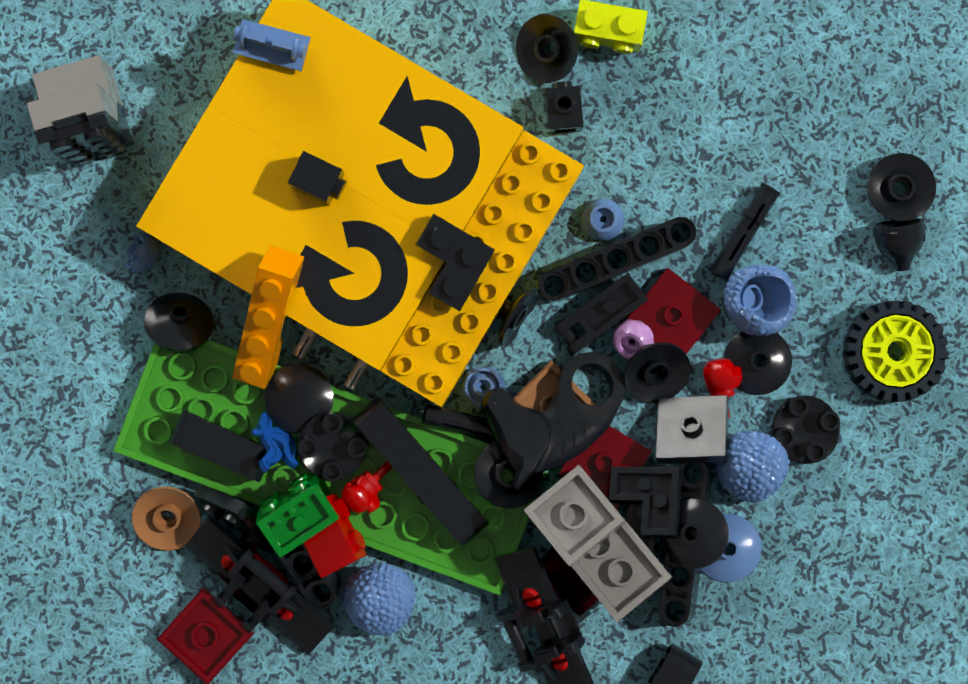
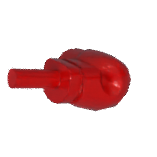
M719 358L708 361L703 368V376L710 396L727 395V397L735 395L734 389L742 382L740 367L734 366L730 359Z
M386 461L373 475L368 471L358 475L343 487L341 498L353 512L358 514L366 511L371 514L380 506L377 494L383 487L378 481L393 467Z

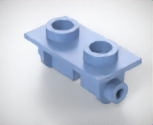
M242 19L240 27L237 26L234 32L236 43L233 54L302 72L311 37Z

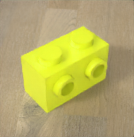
M580 0L574 33L580 46L599 48V45L612 47L613 51L617 53L633 54V51L639 52L642 46L648 11Z

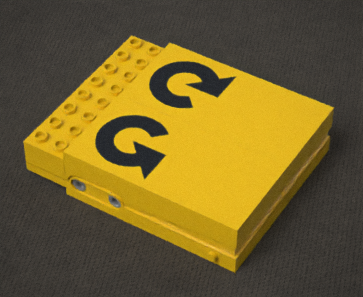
M272 0L258 23L311 37L302 72L239 55L136 227L251 295L258 266L270 245L304 256L298 284L286 314L307 327L292 352L295 357L298 355L297 358L303 359L315 337L319 334L359 358L344 383L347 388L355 390L366 369L371 365L433 403L443 407L578 180L584 165L524 130V127L312 2L308 0ZM303 151L341 168L345 173L342 179L347 181L340 198L338 200L333 198L330 205L290 187L288 184ZM432 214L439 216L495 249L460 311L428 294L445 265V262L415 245Z

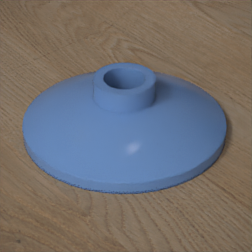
M723 514L729 528L728 542L734 544L735 550L731 555L723 553L716 562L701 568V571L716 581L735 582L748 576L757 566L761 556V541L758 532L749 521L738 515Z

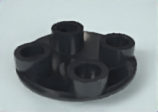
M303 364L290 365L279 370L270 379L264 397L266 411L271 420L281 429L291 433H300L305 424L313 417L332 411L334 391L325 375L316 368Z
M798 396L789 399L779 407L773 418L772 437L781 443L787 451L788 459L800 464L820 462L833 452L839 440L840 417L826 402L819 398Z
M326 412L313 417L305 424L298 438V454L304 467L311 474H316L318 478L329 482H336L357 471L363 463L367 452L366 436L352 421V417L339 412Z

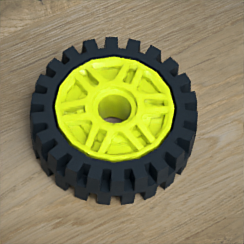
M897 300L875 304L860 313L847 329L848 332L843 341L844 350L842 351L846 372L849 373L852 382L863 393L877 400L904 402L926 394L931 390L932 386L938 383L941 379L939 378L941 373H944L946 369L945 360L948 359L949 351H946L948 341L947 337L943 336V327L935 321L936 317L932 313L926 312L925 308L920 305H914L912 302ZM892 342L899 344L902 349V356L897 361L892 360L887 352Z

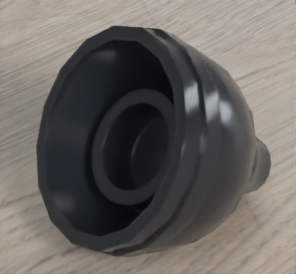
M921 218L910 221L888 220L872 225L873 237H875V243L879 251L892 262L896 271L910 270L914 257L920 251L926 239L924 220Z

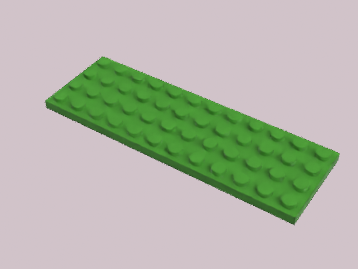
M207 340L201 347L187 352L169 351L154 343L113 450L114 452L259 505L262 500L275 492L280 496L290 489L288 484L304 473L308 477L312 475L299 458L298 438L300 433L289 432L297 445L295 460L299 464L295 468H291L281 457L274 466H270V469L266 473L264 472L260 482L244 477L169 443L168 441L182 410L191 412L261 443L260 437L254 436L252 430L257 429L259 416L263 412H267L264 400L266 388L262 389L232 378L238 350L211 340ZM277 365L272 377L284 367ZM331 385L334 391V402L331 412L343 413L353 418L372 401ZM387 406L483 515L489 525L464 547L461 546L395 469L392 468L378 481L383 487L377 494L380 501L378 509L371 514L366 511L357 514L349 508L350 517L348 518L354 530L356 529L361 533L368 547L501 595L505 583L495 558L517 551L529 519L524 509L536 500L537 495L532 501L519 508L504 509L494 506L480 494L474 478L476 461L481 452L490 444L464 434L422 425L421 418ZM272 421V426H273V427H278V426ZM367 437L366 456L357 471L336 482H329L319 478V485L325 496L337 494L338 498H341L342 489L348 482L358 475H362L365 471L373 475L387 461ZM503 470L501 478L505 482H510L512 474L508 470Z

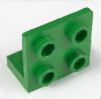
M304 473L288 484L290 487L288 491L280 496L275 492L259 503L261 508L257 511L256 524L280 558L340 519L321 490L319 478L316 474L308 477Z

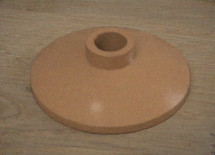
M157 487L148 490L136 501L132 511V524L138 537L147 545L159 550H177L185 547L186 543L201 526V513L194 499L184 491L173 487ZM163 511H171L174 513V516L166 517Z

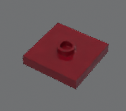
M667 268L646 294L649 300L635 309L626 320L642 321L650 327L654 336V343H672L679 346L687 354L721 309Z
M609 426L588 449L565 463L558 475L563 478L576 466L580 465L609 500L611 466L643 467L652 450ZM613 504V506L618 510L620 504Z
M203 587L161 633L157 640L205 684H210L255 632L252 630L249 633L242 627L244 622L225 605L220 608L214 602L217 597L206 587Z

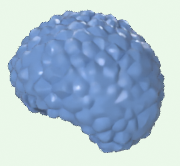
M762 264L736 270L729 277V281L723 291L724 305L733 324L740 328L742 332L748 335L754 334L755 336L775 334L782 331L783 327H787L788 322L792 320L793 314L796 311L797 296L795 295L794 284L786 271L776 266Z
M741 431L731 435L727 439V462H714L716 474L725 490H728L736 499L739 498L752 503L764 501L769 495H774L779 490L787 476L790 464L787 451L776 438L757 431Z
M384 563L365 565L357 568L356 572L352 573L351 577L347 579L341 602L345 613L359 629L370 635L391 636L393 632L395 633L402 628L403 624H406L411 616L416 598L415 585L411 577L402 569H398L397 566Z

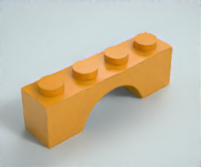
M270 245L258 266L233 371V379L262 389L266 388L278 364L284 340L281 339V332L291 299L298 284L304 256Z

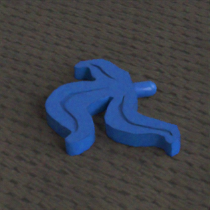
M263 412L258 418L257 429L252 430V434L260 437L261 443L266 449L265 456L258 462L260 469L266 473L270 466H274L281 457L289 467L295 468L299 463L295 460L297 445L294 438L288 431L280 427H273L268 413Z

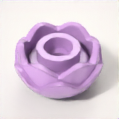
M628 319L623 321L615 328L612 336L616 352L627 360H630L641 348L654 343V336L650 327L639 320Z

